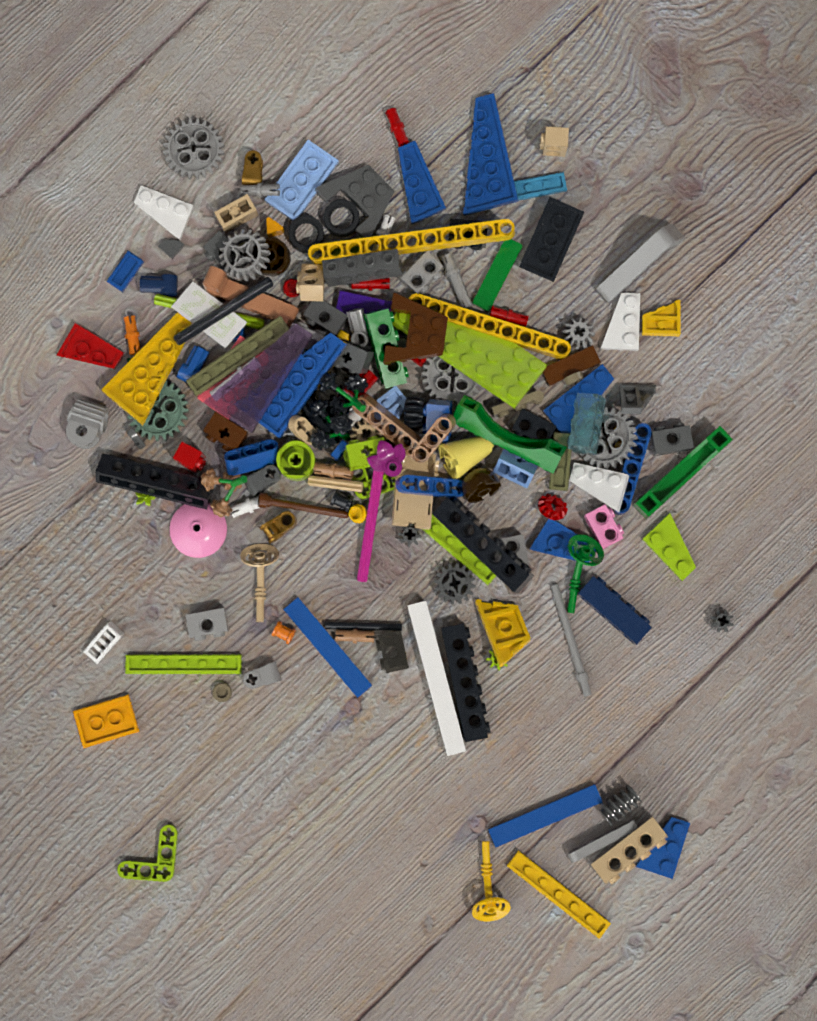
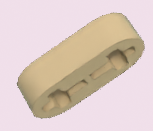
M300 415L292 416L288 423L289 429L300 441L307 445H312L310 437L312 430H315V428L306 418Z

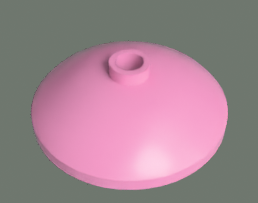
M209 503L207 510L184 504L174 513L170 522V537L175 547L181 553L193 558H204L217 552L223 545L227 536L225 517L214 515L213 508L210 506L211 503ZM200 525V530L194 531V526Z

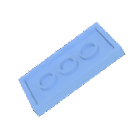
M307 140L276 183L280 185V189H276L280 190V196H267L264 201L293 221L301 216L317 194L315 189L325 183L338 165L339 160L310 140Z

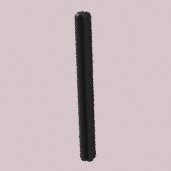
M269 277L264 278L173 336L175 342L178 345L183 344L267 291L274 285Z

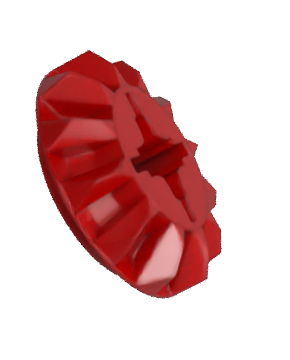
M547 493L545 496H541L538 501L539 511L548 519L561 520L567 514V503L563 502L562 498H557L556 494L551 496ZM551 503L555 504L554 506H555L556 508H555L554 510H553V507H552Z

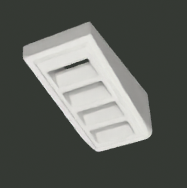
M110 621L83 652L98 664L125 633ZM103 635L111 641L110 644L102 637ZM98 641L106 648L105 650L97 644ZM94 647L97 651H99L101 653L100 656L97 655L91 648Z

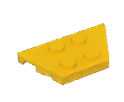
M481 599L475 600L476 608L499 667H502L530 642L531 637L518 605L502 604L495 601L493 603L481 602Z

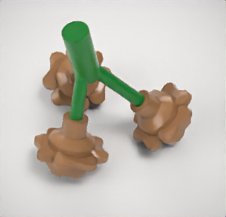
M210 468V470L202 474L201 484L204 485L207 491L213 490L215 484H223L224 489L229 490L226 497L222 500L214 499L210 505L213 508L214 515L229 517L233 511L229 505V498L237 488H242V484L247 482V477L244 475L233 476L224 472L222 479L216 476L213 468Z

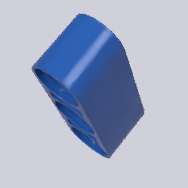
M269 439L227 451L224 455L227 473L235 476L276 464V457L279 451L278 442Z

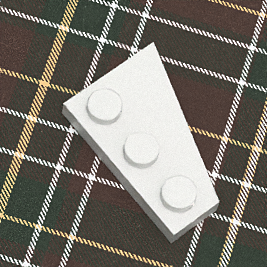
M142 185L134 201L136 206L181 241L194 209L192 204Z
M621 293L600 348L601 350H639L640 293Z
M574 462L569 481L619 512L629 475Z

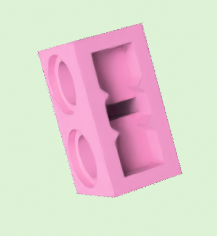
M606 504L584 515L592 534L603 549L622 540V535L624 534L621 525H616L613 519L615 514L612 508H607ZM596 514H604L606 517L605 522L599 523L596 520ZM606 530L614 532L615 537L613 540H608L605 537Z

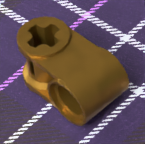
M251 150L245 155L244 170L242 172V184L244 185L262 183L263 160L260 153L255 150ZM253 157H256L257 161L252 164Z
M285 511L264 523L259 529L264 531L269 539V544L293 529L297 524V518L293 513ZM287 515H290L292 517V523L288 526H285L283 524V518Z

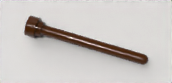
M260 492L258 498V507L260 508L270 507L271 505L344 519L349 517V513L343 510L275 499L269 496L268 493Z

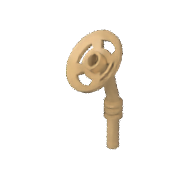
M254 544L243 549L240 558L244 564L257 567V588H255V595L257 596L255 597V600H257L256 622H264V600H266V597H264L266 596L264 566L276 562L279 558V551L276 547L269 544Z

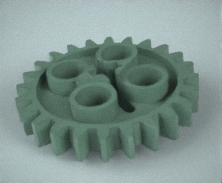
M166 380L159 394V399L154 403L143 426L130 415L127 417L129 420H134L130 425L131 427L137 426L135 429L136 433L142 430L141 437L144 438L148 434V440L151 441L153 436H155L156 441L159 442L160 436H162L167 441L168 434L174 438L173 432L180 433L178 427H185L182 420H188V417L184 415V413L189 412V409L184 408V406L188 405V402L182 401L186 396L184 394L178 395L181 389L177 388L174 390V383L168 387ZM164 396H167V399L161 405ZM169 403H175L176 408L174 411L169 412L166 410V406ZM155 407H156V408H159V407H160V409L162 410V412H161V413H156V412L154 411V408H155ZM154 417L153 423H152L151 425H149V424H148L149 421H151L152 418ZM159 419L166 420V425L163 428H158L156 425Z

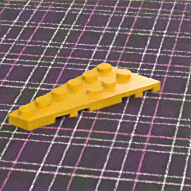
M178 312L101 389L107 397L142 426L186 343L178 345L173 336L193 324Z

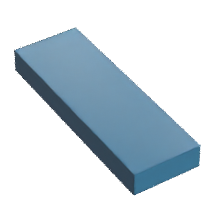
M564 172L514 181L519 201L567 192Z

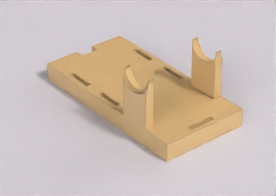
M419 452L422 457H426V453ZM407 454L402 461V471L399 475L395 476L392 525L407 527L408 524H414V528L429 530L431 528L433 496L400 493L396 488V480L404 475L437 477L439 475V461H436V454H433L424 463H418ZM405 481L402 482V484L406 487L413 486V483L409 484L405 483ZM424 481L419 482L420 489L425 491L427 488Z

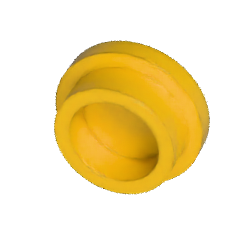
M356 504L350 508L349 518L354 523H363L366 520L367 509L365 506Z

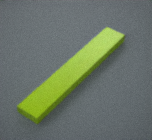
M432 513L431 528L429 530H422L488 586L496 575Z
M126 655L125 674H242V655Z

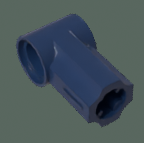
M172 274L141 276L140 292L177 296L178 276Z

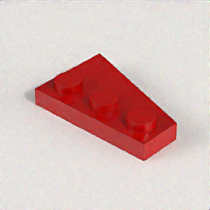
M75 323L56 356L116 369L125 352Z

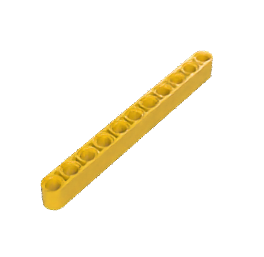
M501 219L312 245L308 250V256L313 264H323V260L398 249L401 255L506 241L514 237L515 226L511 220ZM504 226L512 228L509 233H503L501 229ZM488 228L493 232L491 235L485 236L482 234L483 230ZM471 231L474 234L471 238H465L463 236L464 233ZM447 234L454 235V239L451 241H447L444 238ZM429 236L436 238L431 244L426 243V239ZM409 239L417 240L413 246H408L407 241ZM391 241H396L398 244L395 248H388V244ZM372 244L379 245L376 251L369 250V247ZM352 247H360L359 252L355 254L350 252ZM334 249H341V253L338 256L332 255ZM321 251L322 255L320 258H313L315 252Z

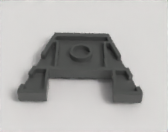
M369 165L322 184L315 189L326 202L330 201L341 190L368 217L355 229V232L361 238L372 236L395 192Z

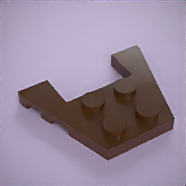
M393 293L391 311L410 314L406 348L386 346L383 364L388 365L391 362H406L410 359L442 356L448 317L397 293Z

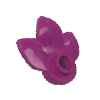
M380 440L377 446V455L368 457L367 461L375 471H384L387 476L395 477L402 471V461L405 458L406 452L402 444H398L393 448L388 442ZM394 463L396 470L391 471L389 465Z

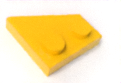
M676 300L668 306H662L654 312L642 315V336L680 337L681 300Z

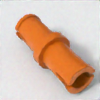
M131 315L130 321L129 316L123 318L129 355H134L135 351L137 354L141 350L139 343L140 332L137 331L136 316Z

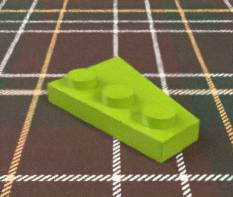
M671 513L642 539L681 581L696 568Z

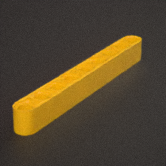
M415 293L409 297L412 301L420 300L422 305L429 309L431 306H438L440 308L438 313L448 317L449 312L455 311L458 317L456 319L448 317L447 322L515 343L524 349L559 360L568 357L571 351L569 342L564 339L422 294ZM473 317L476 319V323L469 325L466 323V319ZM492 323L494 329L487 331L484 328V324ZM509 328L512 331V335L504 336L502 330ZM527 334L530 336V341L523 342L520 336ZM540 340H546L549 346L547 348H541L538 342ZM560 345L564 346L567 352L560 354L556 348Z

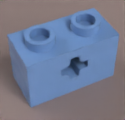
M503 449L493 472L528 488L538 466Z

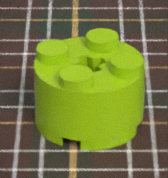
M290 441L280 448L277 453L276 462L279 471L285 478L291 481H303L314 472L316 458L312 449L304 442ZM295 457H298L301 461L298 462V465H294V463L291 462L292 460H295Z

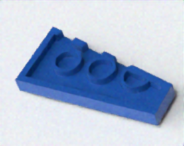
M416 141L399 147L398 153L412 225L446 210V207Z
M603 364L544 409L543 413L552 424L556 425L559 433L572 434L614 380L613 376Z

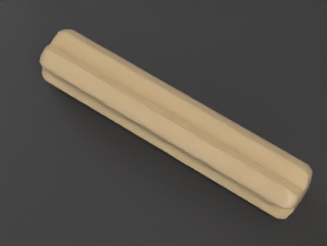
M312 475L308 477L309 486L355 492L363 491V482Z

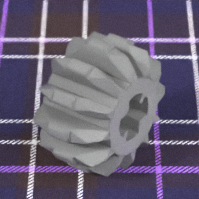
M582 317L578 318V322L574 318H571V324L566 322L565 327L567 329H564L562 333L567 335L564 337V340H571L569 343L571 347L575 343L576 349H579L580 344L583 348H586L587 343L591 344L593 342L590 337L595 336V332L590 330L594 326H587L588 319L584 323L582 322ZM576 329H578L579 332H583L581 337L579 336V334L575 335Z

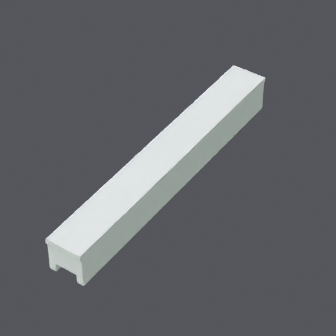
M423 601L407 605L446 754L450 756L465 752L464 741L427 602Z

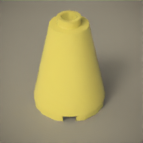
M477 436L443 443L439 446L438 451L440 459L444 458L446 464H443L449 476L452 479H458L492 453L494 444Z

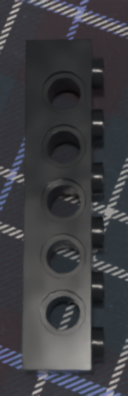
M102 453L95 472L97 483L206 510L213 490L207 491L204 485L201 484L202 478L172 471L169 468L156 467L152 464L136 462L132 459L119 458L112 454Z
M447 497L434 511L433 515L514 593H519L534 577L530 566L524 562L521 563L514 551L511 549L507 550L503 546L505 543L499 537H493L489 533L491 531L490 528L484 523L480 524L473 512L470 510L466 511L462 507L464 504L458 498ZM457 512L461 516L459 522H455L454 516ZM470 525L474 527L472 535L468 534V527ZM484 538L488 541L486 548L481 546V541ZM499 551L502 557L497 562L495 560V553ZM511 564L515 566V572L512 575L508 571Z
M464 623L443 627L441 631L464 741L470 742L488 738L487 734L491 733L489 722H485L483 716L487 714L485 703H481L479 697L483 695L481 684H477L475 678L479 676L477 665H473L471 659L475 657L473 646H469L467 640L471 638L469 627H465ZM454 640H462L464 647L461 650H456L453 647ZM459 658L467 660L468 666L465 669H460L457 666ZM463 677L471 679L472 685L469 688L462 687L461 679ZM467 696L475 698L476 703L473 707L466 706L465 698ZM471 715L479 717L480 722L477 726L470 725L469 718Z

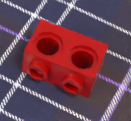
M181 442L173 456L176 463L195 473H198L199 470L202 471L207 462L203 452L184 442Z

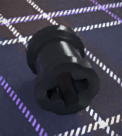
M337 489L330 505L339 506L348 512L354 497L342 494Z

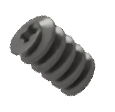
M628 784L625 785L627 792L620 789V796L615 793L613 794L614 801L607 798L608 805L600 803V812L610 826H613L612 819L619 821L618 814L625 817V809L631 813V805L638 808L637 801L642 802Z

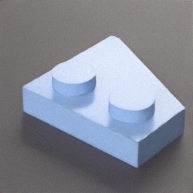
M394 386L381 396L377 402L400 419L407 398L397 386ZM374 412V417L377 420H381V415L378 412ZM389 424V430L394 432L396 427Z

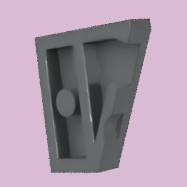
M619 385L622 414H641L656 393V385Z

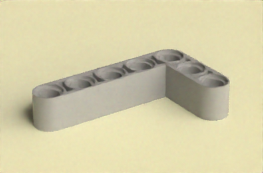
M673 223L663 226L596 288L597 291L608 303L612 302L666 251L675 248L685 237Z

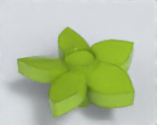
M135 492L139 498L136 501V505L142 504L145 501L147 506H151V500L156 498Z

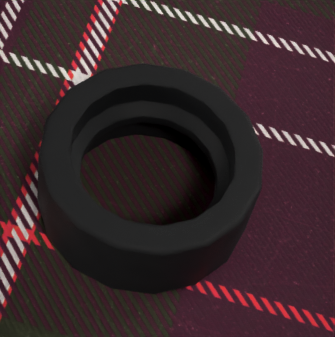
M337 199L331 202L324 212V224L327 230L337 237H347L355 232L360 223L357 207L351 201L345 199ZM344 207L351 211L353 221L349 227L339 229L332 224L331 214L337 208Z
M304 215L297 217L292 221L288 230L291 245L302 253H308L312 245L321 244L324 241L323 226L313 216ZM302 224H311L317 230V239L310 245L299 243L295 237L296 229Z

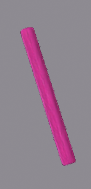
M373 470L357 581L367 582L384 471L377 472Z

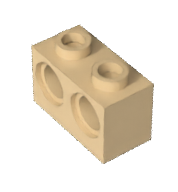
M546 127L545 133H541L539 149L543 150V156L565 157L568 148L569 128Z
M302 264L301 271H298V282L296 285V291L300 293V301H323L325 286L323 264Z

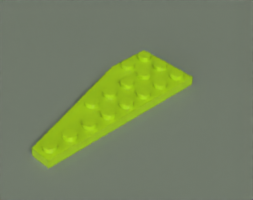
M397 312L394 315L395 322H392V324L408 336L410 314ZM447 322L443 355L438 357L515 409L545 371L547 364L515 343Z

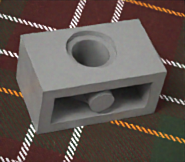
M225 608L186 615L189 638H194L195 641L205 640L207 635H213L214 638L225 636V632H229ZM211 620L213 623L212 628L208 631L204 630V621Z

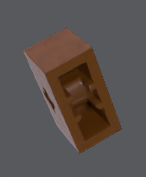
M217 412L213 414L203 430L206 434V439L214 444L218 441L222 444L221 448L225 451L240 448L249 435L246 430ZM228 430L229 437L225 436L222 438L221 432Z

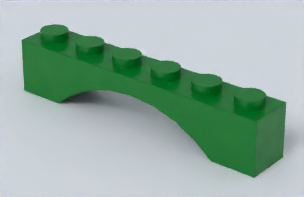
M466 395L463 396L457 405L453 415L457 426L553 474L567 448L550 438L529 439L507 431L489 416L481 403Z
M719 426L633 506L647 519L733 439Z

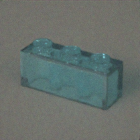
M577 393V398L574 401V415L571 419V433L567 440L568 449L574 453L597 455L606 399L601 395Z

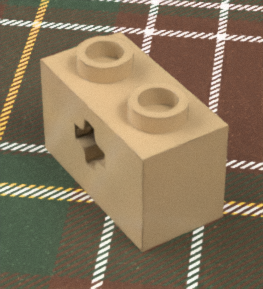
M248 194L214 212L225 234L258 216L257 210Z

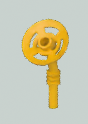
M482 841L483 863L481 867L483 868H481V871L483 872L481 875L484 880L485 899L473 906L472 916L479 921L489 922L506 916L511 907L506 899L493 897L491 875H493V872L491 871L493 869L491 868L492 863H490L489 841Z

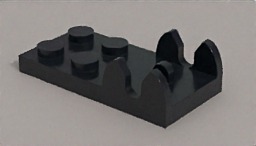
M549 197L519 268L554 282L583 218L584 211Z

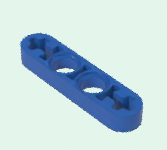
M404 475L396 480L397 490L404 494L451 498L464 496L462 480ZM405 481V483L409 484L413 483V486L406 487L402 484V482ZM420 481L426 483L427 488L425 491L420 489ZM438 482L444 486L442 493L436 488ZM457 486V488H460V491L450 490V487Z

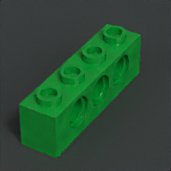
M382 308L363 313L382 387L387 389L407 383L406 378L409 377L406 366L403 367L402 362H395L396 368L393 371H389L388 365L383 364L385 355L383 345L389 342L391 346L398 347L399 335L397 330L393 328L392 322H395L393 312L389 311L388 308ZM381 324H385L387 327L384 334L378 332V327Z

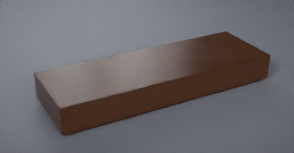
M592 345L548 365L543 375L550 387L563 381L564 378L579 371L583 372L600 364L601 361Z

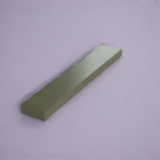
M279 316L187 379L186 382L198 397L236 371L239 366L242 367L253 359L254 356H258L292 331L283 318Z

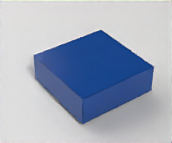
M343 440L330 454L335 461L340 459L346 445H348Z

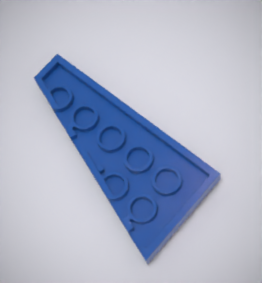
M494 93L478 97L475 100L474 125L471 136L472 143L467 173V189L465 191V207L463 210L464 216L519 202Z
M333 333L328 334L304 354L298 356L289 365H286L264 381L255 390H252L244 398L234 403V405L275 436L281 438L289 427L290 418L298 415L318 387L320 378L326 372L328 373L348 344Z

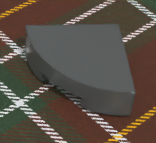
M166 240L160 243L158 248L173 260L185 245L177 240Z
M133 428L128 431L127 434L139 449H143L146 445Z

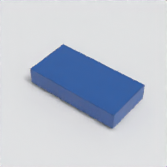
M127 251L108 278L107 283L123 293L144 264V261L130 251Z

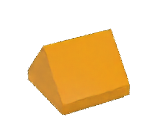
M267 217L268 238L283 235V226L272 218Z

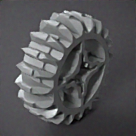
M241 229L240 234L234 231V237L228 235L229 241H223L225 247L220 248L223 254L219 255V258L223 260L220 264L222 267H225L224 271L229 273V276L232 278L236 276V279L239 281L242 278L248 281L249 276L255 279V273L262 275L260 269H267L264 263L270 262V259L266 256L271 255V252L267 250L269 245L265 243L266 239L260 237L258 232L253 233L250 229L247 233L244 229ZM256 245H257V247H258V256H257V259L254 257V254H253L254 251H255L254 248H255ZM233 252L236 253V258H235V260H234V261H235L234 265L232 264V253H233ZM239 252H241L242 254L246 253L249 257H242V255ZM247 264H252L251 266L244 268Z

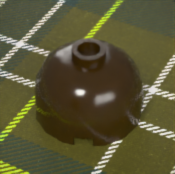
M265 238V243L269 245L267 250L271 252V255L266 256L270 259V262L264 263L267 269L261 268L260 271L266 276H279L289 267L291 253L286 244L278 238ZM255 246V251L253 254L254 257L257 259L258 247Z
M474 467L470 469L462 482V491L469 503L483 501L482 496L489 493L491 497L501 488L499 478L488 468Z

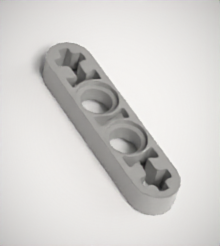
M635 819L630 820L574 849L567 855L571 863H574L634 832L639 827Z

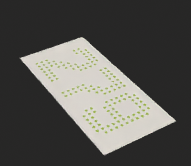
M192 282L171 308L191 323H195L223 304ZM232 312L203 330V332L226 348L247 322Z

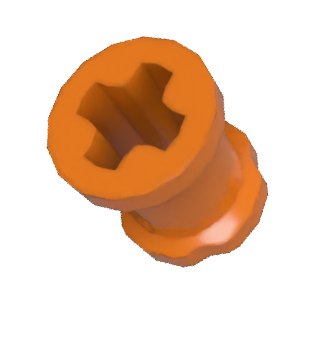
M279 621L272 632V636L279 637L289 645L296 633V629H290Z

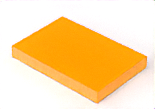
M129 694L73 711L83 748L140 732Z

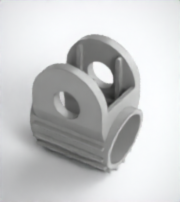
M81 398L77 399L67 417L66 434L70 442L81 449H90L96 446L100 441L101 435L106 431L109 408ZM87 428L86 435L80 436V432Z

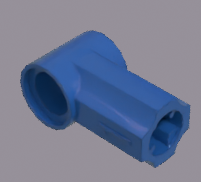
M194 345L186 363H183L180 367L177 378L186 382L187 379L202 369L210 353Z

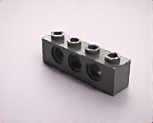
M398 249L322 261L324 279L328 287L403 275L401 256Z

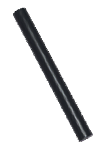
M325 621V629L353 630L355 628L357 630L402 631V623Z

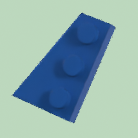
M548 519L529 550L576 561L568 551V541L571 537L578 534L559 522ZM577 541L578 545L588 546L586 542Z
M670 817L662 828L668 836L666 838L667 843L659 849L657 847L653 848L650 851L652 854L643 861L640 859L636 867L673 879L690 823Z

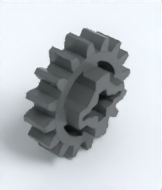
M456 563L453 568L451 564H448L447 570L442 567L443 573L436 574L439 580H434V583L439 585L435 588V591L441 592L438 597L444 596L445 603L448 599L451 600V605L455 601H458L459 605L462 604L461 599L468 601L467 595L474 594L470 589L476 587V585L471 584L475 580V577L470 578L469 576L472 571L466 572L465 565L459 568V563ZM455 571L462 573L465 577H458ZM449 574L448 581L442 584L444 576ZM452 575L456 582H460L457 589L458 593L453 586L450 587L449 585L452 583ZM468 584L466 592L461 595L462 586ZM449 590L453 592L455 597L447 595L444 591Z

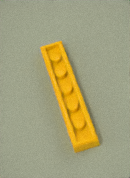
M519 850L506 865L597 938L600 939L611 925L608 920Z

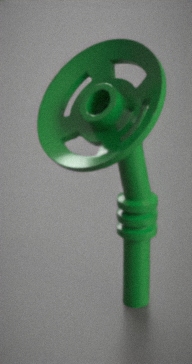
M582 534L574 535L568 541V551L576 560L573 576L570 579L571 583H569L571 587L568 588L570 590L568 613H575L583 565L596 566L604 558V551L601 545L592 537ZM577 541L586 542L588 546L578 545ZM594 549L596 550V552H597V554H598V558H595L596 554H595Z

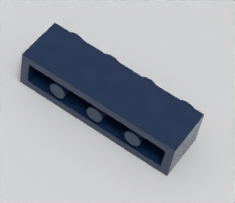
M593 576L577 595L631 643L637 645L652 628L649 625L650 621L644 615H637L634 612L636 610L635 607L629 602L625 604L621 601V595L614 589L610 591L605 587L607 583L599 576L597 578Z

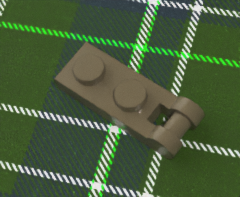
M535 391L525 395L516 406V411L519 412L522 409H526L527 405L531 403L535 405L541 404L544 399L543 392ZM502 403L491 407L493 417L503 418L509 415V411L515 409L507 403Z

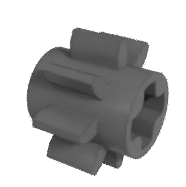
M412 524L408 528L402 526L403 533H398L399 536H403L400 543L407 542L409 548L413 542L418 545L416 539L422 538V535L417 534L419 529L412 528ZM411 530L412 534L416 536L408 540V537L404 535L408 534V531Z
M716 610L717 616H710V619L713 620V624L710 627L715 626L717 633L721 629L728 632L727 627L734 626L730 620L734 616H728L727 610H724L723 614ZM724 617L726 624L720 626L718 619Z

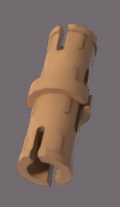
M315 462L314 474L327 475L330 478L342 477L352 479L354 471H350L349 467L341 466L337 463Z
M355 628L353 630L336 629V635L344 636H335V641H352L354 644H357V642L374 643V637L366 636H374L375 631H359Z

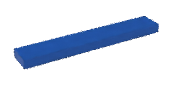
M298 597L283 609L357 698L372 686Z
M593 784L488 829L496 848L598 805L603 801L596 785Z

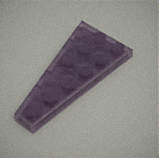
M295 324L203 403L250 433H253L313 334Z

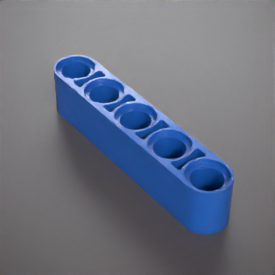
M646 423L638 424L635 427L637 430L642 428L647 433L646 437L638 436V439L633 440L637 444L636 447L641 449V455L636 456L628 453L629 460L624 459L621 473L629 475L628 484L631 490L630 492H625L622 502L625 503V510L617 512L612 508L613 512L617 515L625 514L632 502L651 437V428ZM627 465H634L636 473H628Z

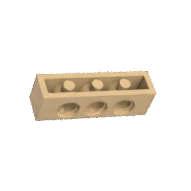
M652 817L593 862L591 866L605 884L610 882L612 885L621 878L619 875L622 872L626 871L628 873L635 868V862L640 858L642 861L652 854L650 851L653 848L657 847L659 849L665 845L668 836ZM644 835H649L652 838V842L648 846H644L641 843V838ZM629 847L636 849V855L632 858L626 856V850ZM613 859H619L621 862L620 868L617 870H613L610 866Z

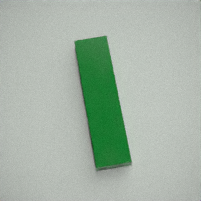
M512 239L503 242L472 302L474 306L489 313L523 247L522 244Z

